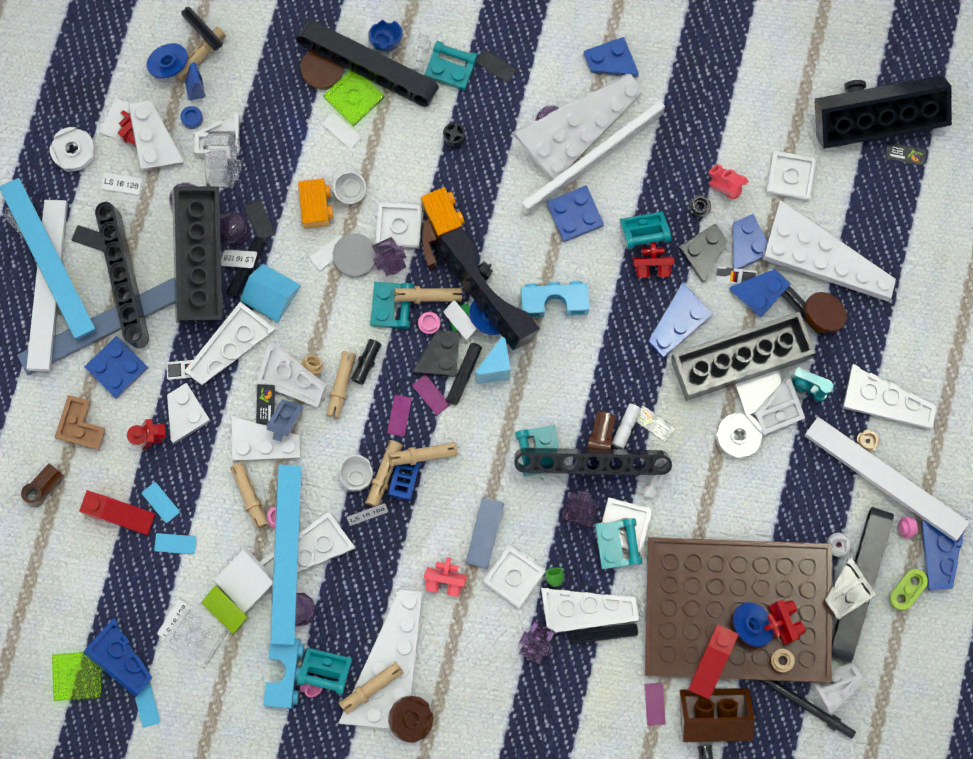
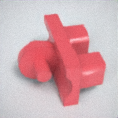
M716 164L708 172L712 178L708 183L710 187L723 192L730 199L738 198L742 193V186L749 182L746 177L736 174L732 169L726 170L719 164Z
M447 557L445 563H436V569L427 567L424 574L426 591L438 592L441 582L449 584L447 590L449 596L458 597L462 587L465 586L467 575L459 574V566L451 565V558Z

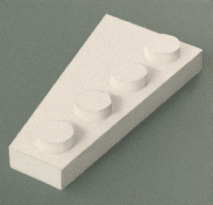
M239 302L184 372L203 386L274 332L275 328L243 303Z
M854 364L851 366L843 409L932 429L937 406L899 389L898 386L892 383L889 384L879 379L878 376L872 373L865 372Z
M329 512L299 533L297 573L356 549ZM274 552L260 561V564L272 577Z
M541 588L548 634L639 621L635 597Z

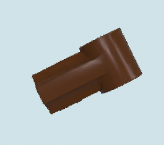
M597 412L592 435L590 434L587 449H611V436L616 419L615 415L608 412Z
M48 463L31 483L26 484L22 488V499L31 507L41 506L45 501V497L64 476ZM34 490L38 491V496L36 499H28V495L30 492Z

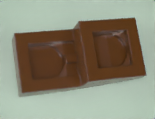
M428 219L424 221L422 240L428 270L431 271L437 268V263L431 247L437 245V239Z

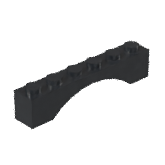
M460 227L442 236L435 247L438 256L447 264L451 273L457 277L464 290L471 295L478 308L488 317L491 325L506 339V344L514 351L532 341L540 330L539 326L527 311L507 303L487 285L476 265L474 243L465 231Z

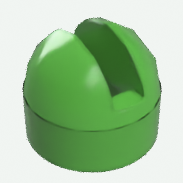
M554 567L545 572L546 580L551 586L558 587L563 583L564 573L562 568Z

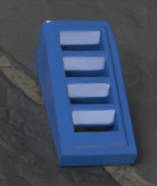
M195 62L190 63L185 81L189 100L205 98L203 79Z
M417 462L414 467L408 465L396 466L388 494L389 497L411 502L421 462ZM400 470L413 471L412 475L400 473ZM401 477L411 480L410 484L398 481V478ZM396 486L408 488V492L397 490Z

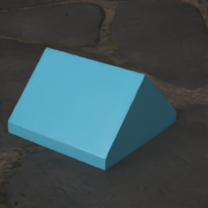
M262 264L248 277L240 302L279 323L301 285Z
M504 337L499 339L475 371V381L477 383L510 379L511 369L506 339Z

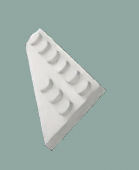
M626 74L606 84L604 87L586 94L587 96L549 113L546 117L533 121L528 126L512 132V134L549 178L553 180L569 168L636 99L643 89L631 74Z
M781 200L779 201L762 260L889 302L896 281L894 277Z
M399 590L355 688L363 686L395 661L404 673L368 698L369 701L367 703H361L349 714L343 712L338 724L390 729L388 719L393 704L401 697L412 695L422 592Z

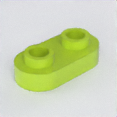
M919 569L908 571L890 593L889 601L891 606L900 611L910 608L927 586L928 579L926 574ZM912 577L918 580L917 585H912ZM898 595H902L904 597L903 603H899L897 601Z

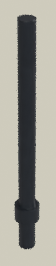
M758 680L827 723L826 726L833 731L838 730L850 739L856 734L855 730L841 722L842 719L834 714L831 716L779 682Z

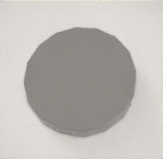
M357 233L348 234L340 238L335 244L333 261L337 270L343 275L356 278L368 274L375 266L377 259L376 248L366 236Z

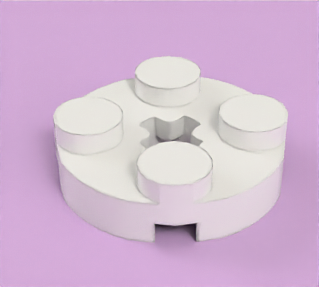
M75 127L64 128L57 132L52 145H50L52 159L66 172L79 171L87 167L95 158V145L92 138L84 130L82 131ZM70 145L78 147L76 153H67L70 150Z
M734 413L722 420L718 426L716 439L720 449L726 455L735 459H741L751 456L759 448L762 430L754 417L748 414ZM734 431H743L745 433L743 435L745 440H735Z

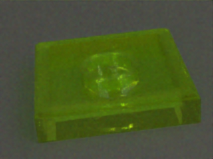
M352 71L345 74L323 95L324 99L353 127L385 98L368 79Z
M83 652L52 655L54 701L101 697L100 667Z

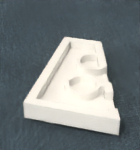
M232 416V461L301 459L300 436L290 433L288 437L283 435L281 442L273 440L274 432L268 431L267 426Z

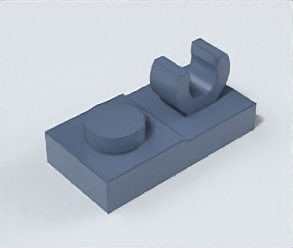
M284 399L281 400L267 424V430L274 432L273 440L281 442L283 435L289 436L302 414L303 405Z

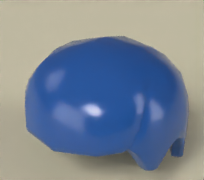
M384 19L372 25L368 32L369 43L381 52L395 50L403 36L402 27L398 22L387 23Z

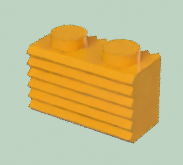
M323 178L298 181L303 228L330 226L329 219H333L332 206H328L327 198H331L330 185H326Z
M442 187L421 196V203L438 241L442 236L460 227L462 228V224L465 222L461 212L455 211L453 205L456 204L452 192L447 193L446 188Z

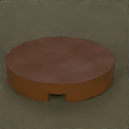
M309 51L301 61L300 71L303 80L309 87L327 90L340 82L344 67Z
M814 293L806 300L803 306V310L806 313V321L820 333L825 334L828 332L834 334L844 326L847 320L843 304L838 298L829 293Z
M405 696L393 704L389 712L388 722L390 730L396 738L403 742L415 743L424 739L429 734L433 725V713L430 711L427 701L417 696Z

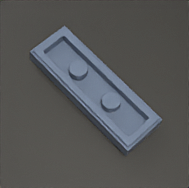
M482 497L466 564L488 569L504 502Z

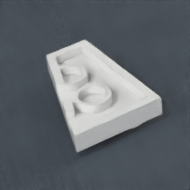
M151 100L129 103L140 169L184 163Z
M272 341L268 343L256 383L275 385V391L319 407L327 385Z

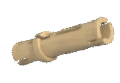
M218 26L213 30L214 34L221 41L227 36ZM201 39L197 48L188 55V61L183 70L174 75L181 82L187 76L190 63L195 62L198 66L205 57L214 52L204 39Z
M415 286L414 288H395L394 295L396 297H394V301L414 302V304L432 301L452 302L453 300L461 302L462 295L460 293H462V289L420 288V286Z
M342 351L333 391H330L329 394L331 399L326 413L327 417L331 418L335 409L333 419H340L343 401L347 398L345 394L354 359L356 358V354L352 352L347 361L349 352Z
M389 440L376 477L371 481L372 487L365 501L367 505L375 507L380 504L384 491L388 490V481L394 469L389 464L391 460L388 459V453L401 451L402 444Z
M455 442L418 449L410 447L406 451L388 453V459L391 460L389 464L391 467L409 463L410 465H416L417 462L455 457L458 455V451L454 447L457 446Z
M244 463L234 464L230 467V470L244 499L245 510L249 512L255 529H261L269 525L263 512V503L255 493Z
M396 661L393 662V664L363 686H357L355 688L356 691L339 702L340 706L346 714H349L361 703H367L369 701L368 698L404 672Z

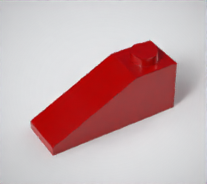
M86 490L79 510L85 516L145 535H149L156 515L155 513Z
M718 624L716 625L688 688L689 691L708 700L710 699L739 635L738 633Z

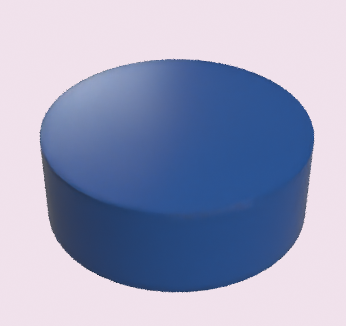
M188 106L182 110L180 118L186 128L196 129L202 124L203 115L199 108Z

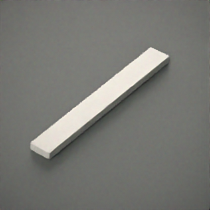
M661 101L657 102L522 202L524 213L527 215L533 212L662 116L665 105Z
M44 200L42 224L62 262L68 203L64 200ZM38 265L26 369L28 371H51L57 302Z
M817 417L804 435L955 542L970 523L821 418Z

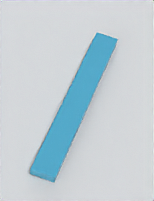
M17 178L0 186V191L75 340L95 332L96 329L22 182Z
M278 465L270 645L294 646L301 466Z

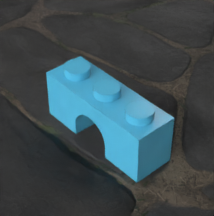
M582 281L569 282V285H560L559 282H551L547 286H538V284L531 283L521 287L522 310L527 311L532 318L544 317L546 303L554 299L563 302L566 307V316L589 314L588 283L582 284Z
M294 638V646L270 645L269 659L282 662L286 668V674L277 683L266 682L263 706L293 709L294 704H298L299 691L296 690V681H298L301 670L298 664L299 658H303L304 644H301V639Z

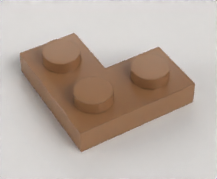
M68 395L54 438L100 450L106 429L85 423L91 405L89 400Z

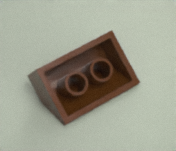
M749 688L714 689L709 700L688 689L680 690V717L683 742L753 741L755 719Z

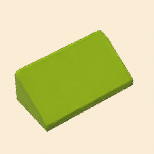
M216 585L201 602L233 635L249 619Z

